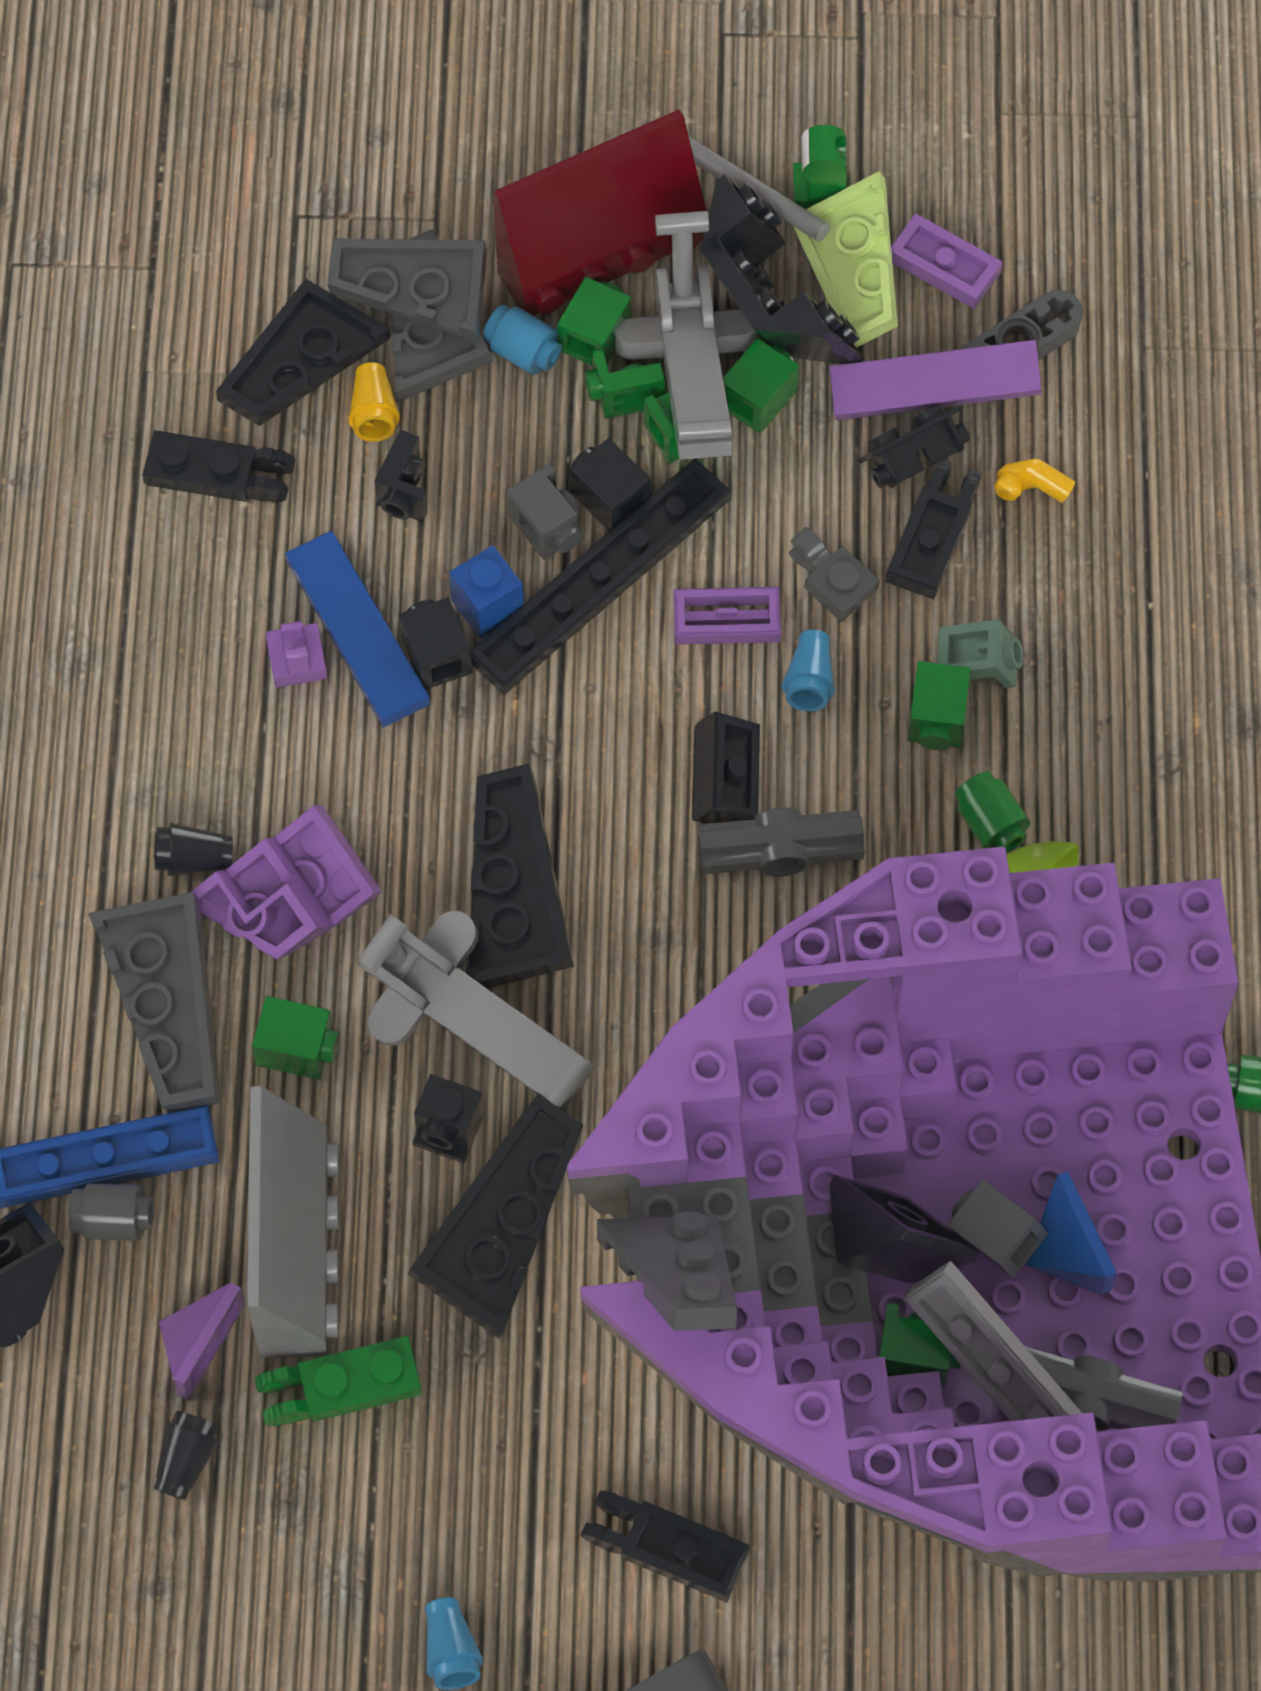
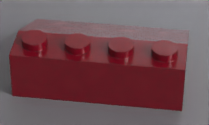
M680 109L493 191L497 272L516 305L534 316L539 313H551L560 308L565 301L572 299L585 276L599 283H610V281L630 272H643L650 268L655 261L672 254V235L656 236L655 215L706 211L685 118ZM705 232L692 233L693 248L701 240H704Z

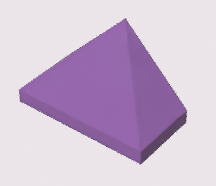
M229 1283L159 1321L178 1395L188 1401L245 1306L241 1287Z

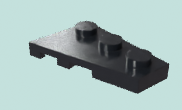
M305 279L216 390L217 401L261 426L391 339L390 328Z

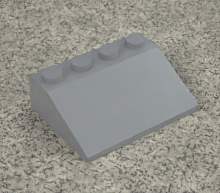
M251 1086L247 1308L260 1358L327 1356L328 1338H338L339 1336L338 1304H328L329 1284L339 1283L338 1250H329V1230H339V1197L329 1196V1177H339L340 1174L339 1143H329L325 1123L264 1087Z

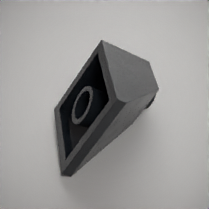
M30 1202L0 1219V1347H8L17 1343L26 1335L27 1330L39 1324L64 1252V1248L58 1238Z

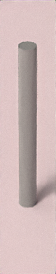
M689 136L697 166L718 179L725 174L739 187L746 182L760 200L764 198L772 206L780 218L818 242L827 236L830 230V225Z

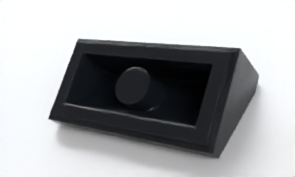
M715 711L695 725L692 790L693 821L725 823L754 820L755 816L758 815L760 724Z

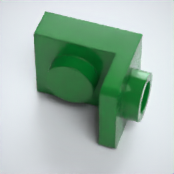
M603 349L592 351V370L585 371L586 387L590 401H600L604 419L644 411V399L652 395L658 398L665 394V379L660 363L646 366L632 364L622 368L620 371L609 373Z

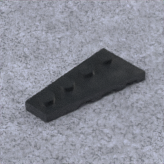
M538 1093L408 1272V1275L498 1339L501 1338L583 1124Z

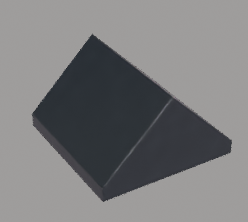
M836 1174L829 1184L837 1263L911 1284L924 1279L949 1261L956 1268L973 1263L980 1253L909 1197Z

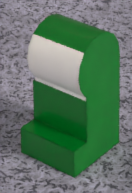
M825 124L816 125L805 130L801 136L802 163H793V202L804 209H808L846 189V135L839 127Z

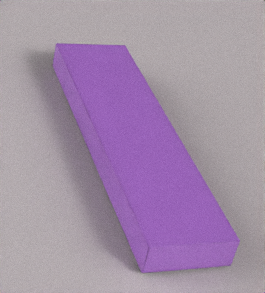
M1036 340L829 366L836 420L931 409L939 404L941 407L1042 395Z

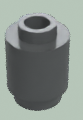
M88 1183L85 1189L72 1190L69 1203V1226L72 1234H83L86 1240L140 1241L144 1230H151L153 1227L154 1200L152 1196H145L142 1185Z

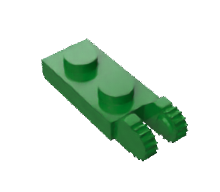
M408 1336L298 1362V1367L285 1366L272 1371L269 1370L259 1374L254 1379L259 1393H274L303 1385L306 1400H290L277 1403L263 1410L264 1423L270 1427L310 1418L311 1422L417 1397L422 1394Z

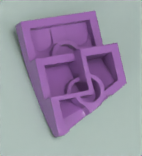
M313 805L274 838L263 839L229 868L223 871H216L191 891L199 899L200 913L222 925V929L234 936L243 937L254 943L257 949L275 959H282L315 940L382 893L323 805Z

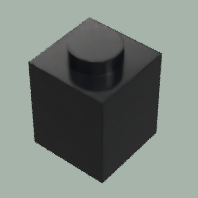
M608 438L596 448H586L575 458L570 468L571 494L610 531L651 496V478Z
M449 597L438 601L423 600L409 607L406 612L399 614L402 641L415 673L425 690L473 674L471 650Z

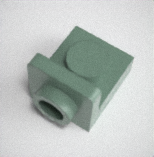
M999 619L939 627V664L970 667V680L995 677L1004 688L1016 687L1017 669L1021 668L1023 664L1022 645L1020 640L1014 637Z

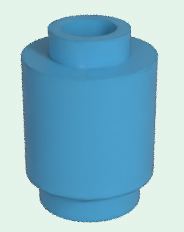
M500 305L492 313L483 330V339L490 344L492 352L531 375L538 374L542 369L545 371L550 370L557 362L562 351V344L558 343L557 329L518 306L509 308L506 305Z

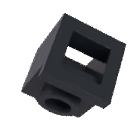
M430 1074L414 1112L416 1134L412 1141L413 1146L465 1164L484 1117L483 1092Z

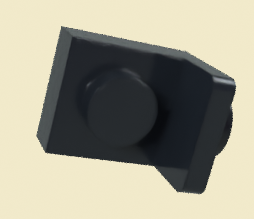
M400 429L374 482L376 505L381 506L387 514L402 520L412 518L423 522L428 513L427 492L416 487L425 466V459L420 458L419 436Z

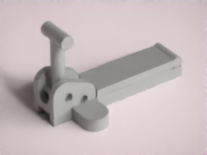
M708 212L655 215L656 236L672 235L673 283L668 284L666 268H655L656 316L623 320L614 332L615 350L617 354L627 359L663 358L679 460L732 456L731 420L719 353L746 351L758 338V333L752 328L741 310L713 312L707 265H696V276L693 282L692 233L709 232Z
M460 911L443 913L434 922L423 939L420 940L407 930L408 927L390 914L357 959L359 961L357 964L363 970L387 986L369 1013L368 1027L370 1033L380 1043L387 1046H396L404 1043L412 1035L425 1015H427L537 1094L539 1093L564 1111L595 1067L583 1056L459 969L478 941V930L473 920L467 914Z

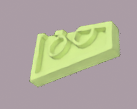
M878 171L806 209L830 225V230L822 241L818 242L794 227L828 303L838 316L843 314L860 336V340L854 343L856 348L898 327L886 183L884 176Z

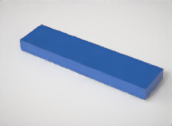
M329 531L286 552L287 564L382 727L384 728L429 706V695L334 533Z
M204 1105L0 1148V1209L71 1194L73 1189H85L88 1183L119 1184L219 1163L209 1107Z

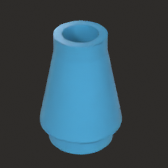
M810 629L800 633L798 646L782 682V690L786 694V701L790 706L801 711L812 712L823 709L835 693L829 649L830 637L823 631Z
M445 1597L429 1602L425 1606L427 1618V1675L434 1678L435 1686L442 1690L460 1689L475 1683L481 1676L479 1667L483 1664L484 1660L461 1613L458 1599Z

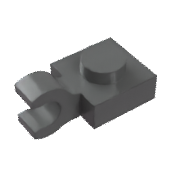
M808 527L802 529L791 539V543L795 547L789 551V555L797 564L810 573L805 579L804 588L841 622L878 590L880 580L843 546L830 555L821 539Z

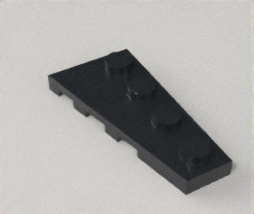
M530 764L477 776L473 838L475 843L474 869L471 872L470 890L473 893L471 919L476 924L478 930V941L469 955L466 974L488 989L575 967L534 773Z

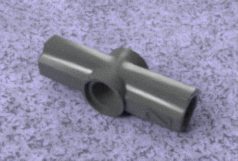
M773 808L759 813L755 816L754 820L698 825L697 828L702 875L760 869L761 873L767 876H789L803 871L807 868L808 864L864 859L865 854L864 831L859 810L801 815L800 811L793 808Z
M1026 1347L1082 1413L1093 1412L1095 1427L1098 1431L1107 1430L1109 1427L1128 1429L1175 1424L1177 1421L1184 1392L1126 1376L1119 1366L1101 1358L1077 1356L1071 1360Z

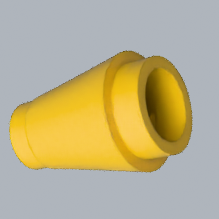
M375 362L364 363L358 366L355 371L348 422L351 428L354 429L356 436L364 441L379 442L386 440L395 433L396 426L400 421V414L385 367Z

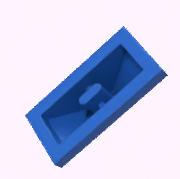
M1069 1172L1059 1174L1040 1221V1224L1049 1234L1026 1262L1025 1266L1100 1295L1112 1290L1117 1272Z

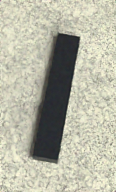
M696 458L690 461L472 648V666L503 695L508 693L731 500V490Z

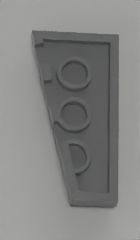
M190 892L88 913L104 949L103 954L110 972L113 974L122 996L121 1001L127 1017L131 1021L138 1038V1046L161 1106L167 1113L221 1103L200 906L197 896Z

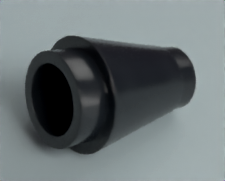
M170 822L169 827H156L154 870L167 871V876L229 868L232 865L233 836H223L219 833Z
M176 1411L172 1422H165L156 1473L157 1479L153 1489L166 1495L186 1500L189 1490L192 1489L219 1443L218 1440L214 1439L219 1426L197 1416Z

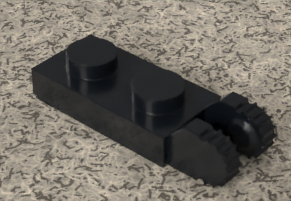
M154 430L142 476L144 484H147V486L246 502V499L278 503L283 502V500L286 501L289 489L287 484L279 481V479H270L265 476L256 475L252 477L253 471L290 474V472H293L296 459H294L291 453L281 451L280 449L275 450L274 448L262 447L256 450L254 446Z
M941 458L936 465L928 486H923L887 569L885 578L886 583L933 600L937 595L971 514L972 502L982 477V473L971 469L962 482L958 498L942 493L943 487L947 485L951 475V462Z
M599 1491L595 1501L596 1506L607 1514L626 1521H633L634 1524L627 1537L600 1524L586 1522L580 1535L582 1536L581 1538L606 1551L621 1554V1559L728 1603L749 1554L750 1545L646 1501L640 1504L610 1491Z

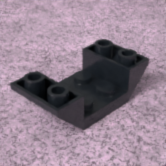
M725 174L717 179L708 217L709 232H705L701 251L752 328L775 347L784 349L796 359L838 364L862 362L864 358L854 345V343L860 340V336L843 314L838 316L825 299L818 304L803 291L788 303L784 300L779 302L770 291L775 287V284L760 263L786 244L776 229L782 221L772 206L764 198L760 200L746 182L739 187Z

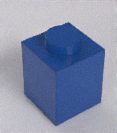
M493 545L449 572L451 601L480 639L489 635L524 605L522 582Z

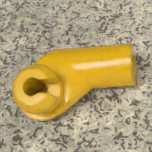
M1034 458L1005 464L997 472L998 479L994 484V490L1000 498L1014 501L1021 495L1023 490L1038 488L1055 500L1063 503L1071 493L1075 481L1044 461Z

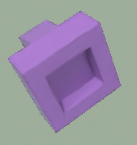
M301 621L280 624L281 629L265 632L275 688L327 679L318 623L302 625Z

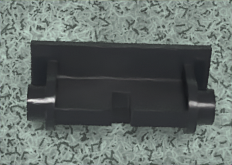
M939 404L912 418L916 429L901 437L896 428H893L868 442L872 452L859 458V463L861 464L872 458L876 468L871 470V475L879 488L886 485L894 488L898 483L924 470L915 452L922 450L929 465L932 466L938 463L940 458L945 459L963 451L964 444L970 441L969 433L962 423L955 425L951 418V415L962 410L960 405L944 413Z

